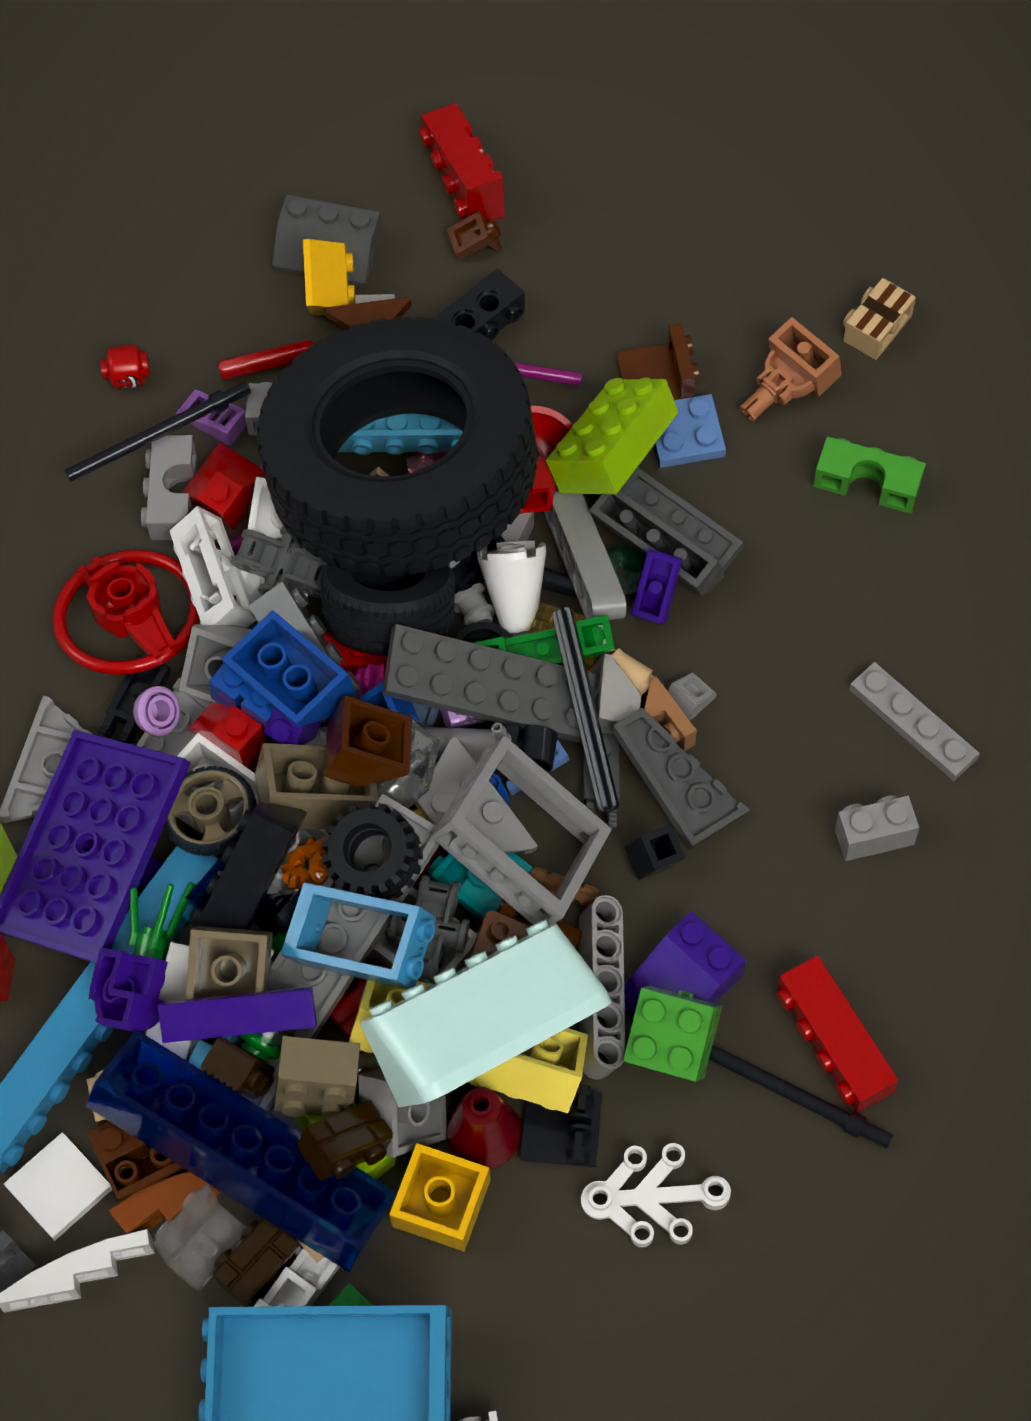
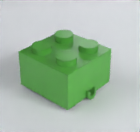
M654 986L641 987L623 1061L694 1082L704 1079L723 1005L694 998V993L679 990L676 993Z

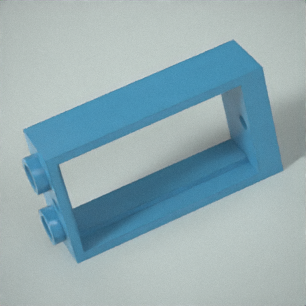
M303 883L281 955L299 965L409 989L416 985L417 980L422 975L424 969L423 959L428 943L434 937L436 917L419 906ZM332 902L407 918L392 969L316 953Z

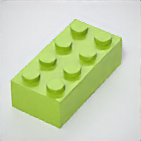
M648 377L641 379L614 378L604 385L601 392L589 404L582 416L573 424L570 431L557 444L555 450L546 460L560 493L617 494L679 413L666 379H650Z

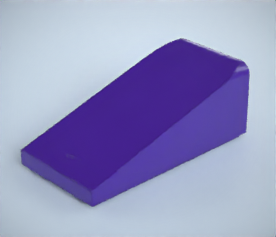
M651 548L648 549L631 615L662 625L668 621L682 558Z

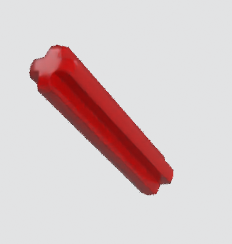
M308 339L220 360L218 362L222 379H229L292 364V360L301 352H307L308 347L313 345V343Z

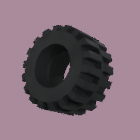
M363 802V809H359L356 805L348 807L350 814L344 816L340 812L335 817L338 824L335 827L329 824L326 832L330 835L329 840L323 839L322 848L326 851V854L322 855L323 864L328 867L326 872L343 891L389 900L388 896L390 895L399 898L404 894L401 889L405 885L411 888L415 883L411 877L414 873L419 875L422 868L418 864V860L423 859V851L419 847V844H421L419 836L395 809L392 811L385 804L379 803L378 807H375L372 802ZM375 835L389 837L391 840V853L385 864L374 871H358L354 865V855L360 843L368 837Z

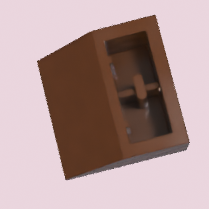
M157 1098L86 1132L118 1201L189 1166Z

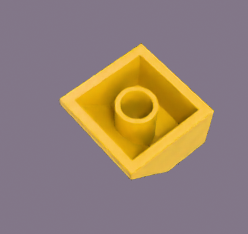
M303 239L306 306L311 316L326 315L325 310L328 307L355 304V286L349 285L348 272H354L353 252H347L345 243Z

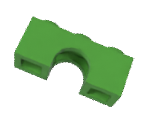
M827 436L816 468L813 487L846 496L848 488L854 480L870 478L881 487L880 506L912 514L926 463L910 456H898L887 453L877 447L869 448L854 444L844 438L835 439Z

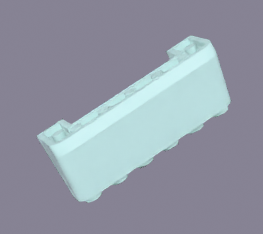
M547 920L540 921L526 928L527 936L518 940L516 935L495 944L498 951L488 956L483 951L464 960L467 967L457 972L452 967L433 976L435 983L429 987L424 988L421 983L401 993L404 999L392 1005L391 1000H388L369 1009L371 1017L359 1023L398 1107L424 1104L437 1099L612 1003L606 988L556 923L548 925Z

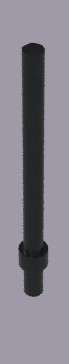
M244 381L224 392L218 390L208 395V400L65 469V474L69 481L72 482L214 411L218 414L228 409L230 403L251 394V389L248 383Z
M714 1045L712 1046L709 1060L844 1127V1132L856 1138L860 1135L886 1149L888 1148L893 1134L867 1122V1117L855 1111L850 1114Z

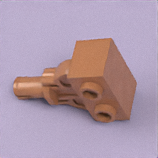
M793 317L768 338L770 353L766 359L764 371L756 377L757 384L760 387L739 406L741 413L745 417L750 415L748 420L754 422L772 403H780L784 406L792 398L804 397L811 392L819 397L842 375L840 356Z

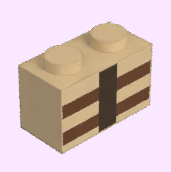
M882 278L875 288L869 287L858 309H851L843 322L845 327L843 341L877 360L912 317L916 297Z

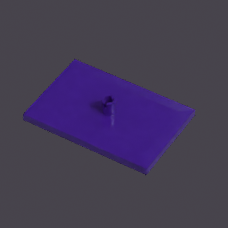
M73 730L0 895V934L96 964L100 948H112L130 906V889L133 887L137 889L191 763L185 758Z

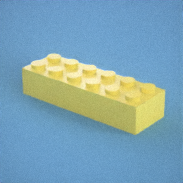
M367 980L349 1043H359L360 1050L373 1053L359 1022L371 1017L369 1009L388 1000H391L392 1005L403 1000L404 998L401 993L407 989ZM417 981V982H416V985L422 983L423 986H424V988H427V987L430 986V984H427V983H424V982H420V981ZM566 1028L468 1083L476 1087H485L504 1093L511 1098H520L533 1102L549 1110L568 1113L582 1079L588 1034Z

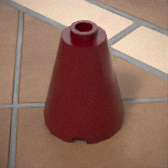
M484 1087L472 1089L464 1096L450 1114L446 1130L449 1148L455 1156L489 1167V1169L502 1166L514 1156L522 1135L521 1121L515 1109L494 1091Z

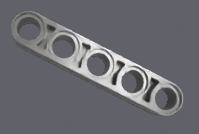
M555 491L552 508L550 511H544V514L585 618L589 619L608 615L609 620L623 619L626 615L624 592L583 494H565Z
M609 895L597 897L582 911L578 921L579 929L582 932L579 954L604 985L612 1001L607 1007L579 1021L580 1032L588 1034L583 1072L589 1078L595 1080L607 1077L620 1067L624 1062L623 911L619 901ZM596 912L604 917L605 922L599 919ZM597 947H600L604 951L605 956H602L598 952ZM597 1016L605 1021L607 1028L599 1023ZM598 1052L605 1056L607 1064L600 1060Z

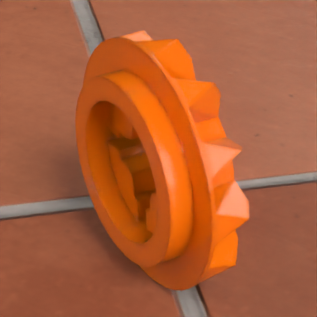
M309 838L305 845L297 843L296 851L286 854L288 862L281 866L284 873L282 880L290 889H302L303 883L320 886L329 877L326 872L328 867L322 861V855L326 854V851L322 848L323 838L317 841ZM308 859H310V860H309V864H310V865H309V868H310L309 871H308L306 868H304V867H305V862H306Z

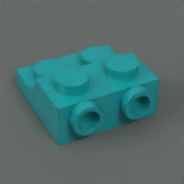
M450 853L446 858L442 855L438 856L428 869V873L431 874L430 880L453 884L454 881L460 882L458 904L462 905L479 920L482 921L483 916L490 910L498 912L503 898L461 862H457ZM506 853L507 856L530 874L533 868L515 853Z

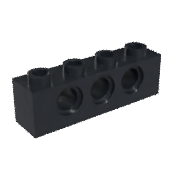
M496 269L437 315L433 321L440 319L453 322L455 326L460 324L473 329L475 334L479 332L492 341L501 329L510 322H516L525 311V292L499 269Z

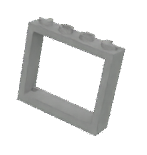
M502 736L483 752L434 830L431 838L533 925L543 920H547L548 925H551L564 917L612 829L519 749L517 745L506 736ZM496 768L583 843L555 895L550 893L465 819ZM450 831L455 834L454 837L449 833ZM542 908L545 913L543 914L539 909Z

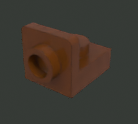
M480 211L446 229L454 253L460 260L487 245L495 251L502 249L498 238L501 236L499 226L494 219H487Z

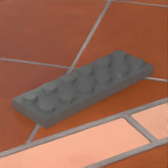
M395 624L391 629L382 695L495 723L519 724L521 729L530 725L546 726L555 730L558 733V738L582 743L564 666ZM588 672L594 697L597 674Z

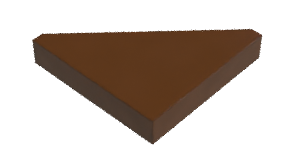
M401 297L328 307L325 310L326 318L349 330L348 327L364 322L366 325L370 324L373 320L384 318L393 320V317H402L412 304L410 298Z

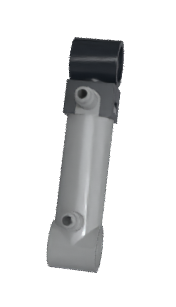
M412 719L410 766H414L418 762H438L449 741L454 736L457 737L475 763H477L488 747L502 736H506L546 772H550L553 769L558 733L549 727L530 725L525 727L523 731L519 724L501 723L493 724L492 729L421 726Z

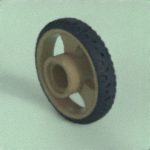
M207 766V768L195 769L196 771L191 770L186 773L164 824L165 831L172 842L187 853L190 852V854L198 856L223 854L230 842L237 844L242 834L236 830L238 824L229 833L224 832L231 820L228 806L235 801L242 800V816L246 810L253 812L257 807L254 792L249 783L231 769ZM205 782H223L220 791L214 787L205 786L195 790L190 797L185 794L191 788ZM216 807V810L211 814H202L207 808ZM180 815H191L197 829L205 834L203 839L200 841L186 836L178 828L175 818Z

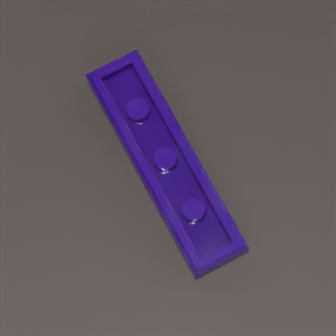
M313 987L160 1002L158 1004L162 1043L314 1028L317 1025Z

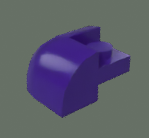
M100 948L88 998L95 1001L97 1014L95 1021L103 1026L126 1031L143 1032L154 1027L160 1021L158 1004L160 1002H167L160 1000L159 995L165 982L168 962L158 958Z

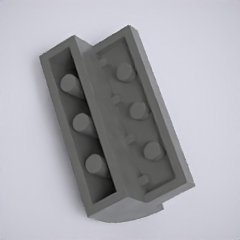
M638 467L617 494H602L589 510L595 520L647 556L648 549L651 548L682 558L678 579L700 595L708 594L725 577L724 571L745 546L742 540Z

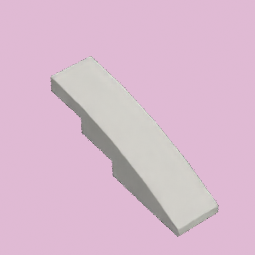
M145 1229L108 1238L68 1253L29 1273L0 1293V1308L5 1313L80 1299V1283L118 1276L116 1261L155 1254L153 1238L149 1231Z
M303 1248L292 1265L285 1267L264 1299L259 1298L254 1307L312 1306L343 1264L345 1258L336 1251H333L316 1263Z

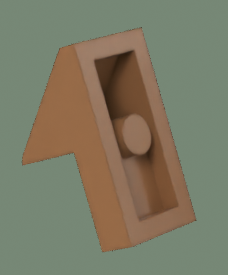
M657 676L651 679L644 710L676 739L675 743L682 750L686 751L695 746L696 728Z

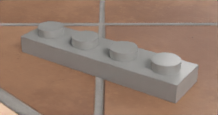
M876 662L870 665L850 684L849 690L952 781H955L978 759L980 753Z

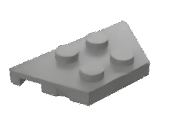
M43 695L1 805L0 822L7 823L35 817L73 730L92 734L89 730L83 729L70 714H65L48 696Z
M456 736L449 741L415 803V806L424 818L438 826L476 765ZM488 781L465 819L505 854L522 851L525 854L534 852L538 845L490 781ZM452 831L449 832L453 837L455 836Z

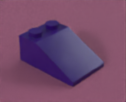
M691 911L663 938L624 985L625 1012L634 1019L641 987L654 986L676 993L679 990L694 993V998L716 1003L744 975L746 960Z

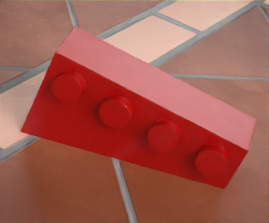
M457 103L421 114L422 128L418 129L421 143L424 148L429 147L432 165L435 171H441L443 187L447 195H453L455 199L453 204L459 219H465L477 211H480L489 220L491 218L497 220L505 217L503 176L500 171L494 172L492 167L494 166L493 160L489 154L484 155L478 136L473 137L471 125Z

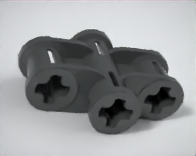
M284 526L280 530L282 535L280 541L254 530L244 529L242 531L241 537L243 541L237 556L232 558L231 564L242 571L266 578L264 584L259 585V593L263 595L276 586L278 576L281 575L279 583L283 581L292 588L299 587L305 594L321 598V575L328 563L322 561L319 556L316 558L304 550L303 546H300L291 537ZM290 544H293L290 553H288ZM252 547H254L252 555L249 556ZM320 571L319 577L317 581H315V576L317 572Z
M423 875L415 906H419L435 916L436 921L434 937L428 943L423 959L424 969L421 977L429 979V982L434 984L433 976L441 971L445 947L456 948L459 953L464 952L469 935L470 920L464 919L462 922L453 921L460 895V882L454 881L453 884L430 880V876ZM392 915L389 938L396 939L398 936L402 937L407 918Z

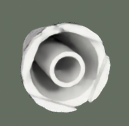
M532 540L496 543L497 550L489 552L487 551V546L477 552V559L499 625L507 630L511 637L530 634L529 631L534 630L537 624L546 559L545 543L541 542L538 547H535V541Z

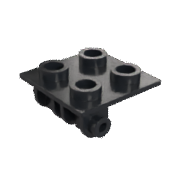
M579 1084L568 1113L549 1110L539 1104L526 1101L520 1161L596 1168L602 1093L591 1092V1086Z

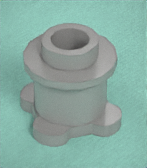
M482 583L474 584L471 588L455 594L454 611L463 614L465 626L477 622L491 623L493 620L492 617L495 614L493 605L487 603L482 593L485 590Z

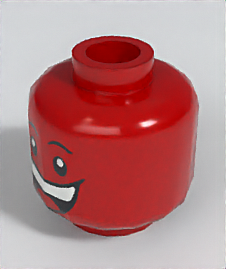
M136 344L111 347L106 352V360H100L103 380L110 379L111 385L115 389L142 386L145 383V377L150 376L147 352L141 351L140 347Z

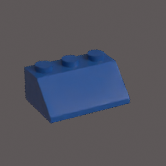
M274 610L264 617L221 658L228 668L297 727L330 718L344 695L352 697L356 693L349 674Z

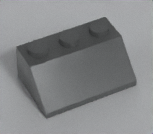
M286 195L277 222L272 263L273 269L305 275L303 239L345 243L347 252H353L354 272H348V282L352 285L366 287L383 236L380 212Z

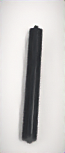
M561 607L556 609L552 616L596 803L600 812H611L619 807V802L576 621L571 607Z

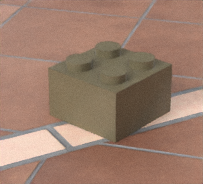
M197 926L191 929L185 1000L268 991L273 932Z
M282 1036L274 1111L282 1112L290 1117H300L308 1114L318 1115L325 1119L353 1107L360 1044Z

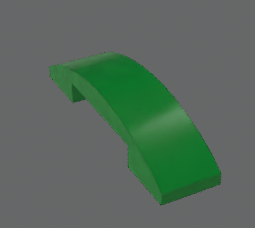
M608 615L576 621L584 659L615 650ZM555 628L506 639L502 636L473 642L474 644L558 665L564 664Z

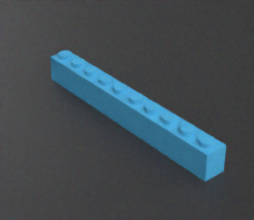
M176 846L138 897L139 933H142L143 926L155 927L166 886L173 884L174 889L163 930L166 932L188 883L193 882L195 887L171 939V942L178 943L181 935L180 931L188 921H191L199 905H202L201 902L207 896L205 891L215 873L217 874L219 871L223 872L224 870L219 858L213 854L212 856L190 854V852L187 853ZM130 909L124 917L111 949L133 954L135 946L128 945L131 932ZM89 963L0 1084V1171L2 1173L9 1166L13 1167L20 1160L24 1153L23 1146L31 1135H36L42 1130L47 1121L46 1115L55 1103L59 1104L66 1097L70 1089L69 1083L77 1072L81 1073L88 1067L92 1059L91 1053L100 1041H106L114 1028L103 1026L95 1021L97 1017L95 1001L88 999L96 966L94 963Z

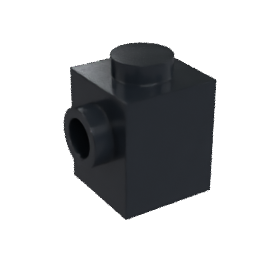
M672 825L642 835L624 847L638 880L669 869L686 858Z

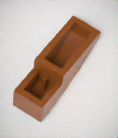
M225 1166L203 1168L177 1174L132 1194L110 1209L109 1212L125 1234L145 1229L150 1231L162 1220H165L170 1228L175 1230L234 1183Z

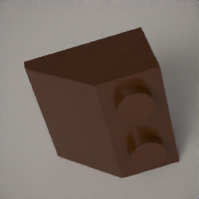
M344 695L327 723L324 777L361 787L407 776L410 772L412 717Z

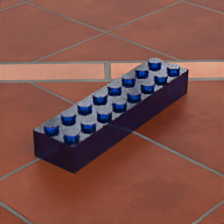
M135 1029L94 1082L86 1107L348 1272L352 1269L397 1195V1192L357 1167L342 1179H336L335 1176H332L323 1181L318 1180L310 1168L309 1161L306 1162L298 1150L297 1143L302 1135L301 1132L228 1088L220 1081L215 1080L207 1073L202 1072L193 1064Z

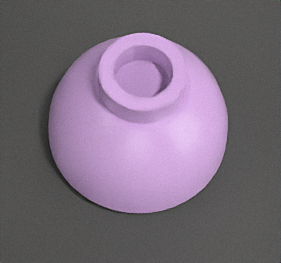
M155 686L144 690L134 703L133 715L135 722L143 731L150 735L163 736L170 733L176 727L180 718V705L176 695L170 689L163 686Z

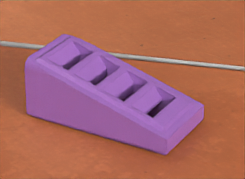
M195 389L178 409L176 415L193 407L197 402L202 403L208 400L209 394ZM230 403L229 408L220 412L215 421L211 420L216 414L214 411L190 424L230 447L247 427L245 420L246 410ZM226 418H228L229 421L225 425H222V422Z

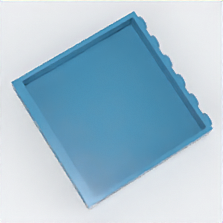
M447 1305L209 1307L208 1317L203 1319L202 1337L203 1341L207 1342V1358H203L201 1361L200 1376L202 1383H206L205 1399H201L199 1404V1421H451L452 1309Z

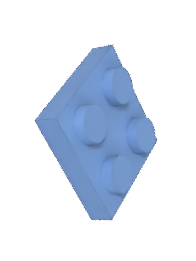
M712 394L674 400L679 413L654 444L659 468L725 457L726 448Z

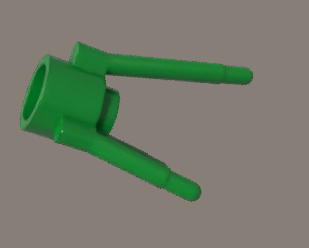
M193 882L188 883L166 932L163 930L174 889L173 884L166 886L155 927L143 926L142 933H139L138 891L135 887L130 889L131 932L128 945L135 946L134 955L163 960L164 953H168L171 939L195 887Z

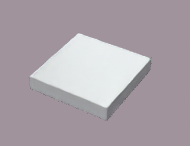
M63 1132L4 1183L5 1187L54 1241L113 1190L110 1183Z

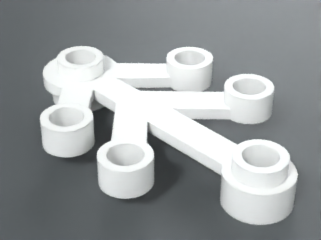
M670 1143L664 1147L661 1160L635 1189L620 1190L632 1173L641 1171L647 1162L645 1150L639 1146H631L624 1153V1161L607 1181H594L584 1188L581 1195V1205L589 1217L597 1220L611 1219L630 1235L634 1245L637 1247H647L654 1238L653 1227L645 1221L637 1222L621 1208L637 1206L666 1230L674 1243L683 1245L688 1243L692 1237L693 1228L691 1223L683 1218L677 1219L660 1204L701 1201L706 1208L719 1210L728 1204L731 1188L729 1183L720 1176L708 1177L699 1185L659 1187L671 1171L681 1167L685 1160L683 1147L677 1143ZM672 1150L677 1151L681 1158L673 1162L668 1160L666 1154ZM633 1153H637L643 1160L639 1164H632L629 1162L628 1157ZM712 1185H718L722 1188L723 1193L720 1196H712L708 1189ZM596 1194H604L608 1199L607 1202L603 1205L596 1204L593 1201V1197ZM677 1226H684L688 1230V1234L685 1237H678L674 1234L673 1230ZM640 1228L646 1229L650 1236L646 1240H639L636 1238L635 1232Z

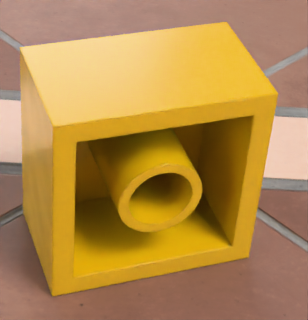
M416 1143L389 1214L392 1227L465 1252L491 1181L489 1167Z

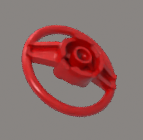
M126 550L102 557H94L92 562L77 568L78 571L65 583L54 604L52 625L55 638L61 649L80 666L103 674H135L166 663L189 644L192 626L200 624L196 607L191 601V592L186 580L182 576L183 569L180 562L162 553L147 550ZM136 563V566L124 565ZM140 563L155 565L171 572L184 584L190 601L189 615L184 627L175 639L172 638L160 614V595L155 579L150 570ZM83 584L89 589L88 594L86 593V598L96 623L105 630L111 631L116 637L123 638L129 635L148 656L128 661L104 660L84 652L73 642L66 624L67 609L74 594Z

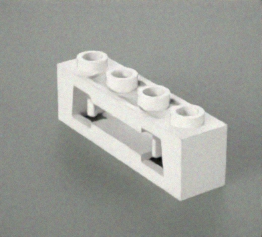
M197 506L169 532L174 544L173 550L179 558L183 569L182 576L188 584L192 595L191 601L196 607L200 624L248 628L256 621V618L248 606L252 602L241 571L231 564V560L235 555L222 519ZM216 539L219 543L221 550H218L215 546L214 541ZM233 595L238 596L241 607L236 605Z

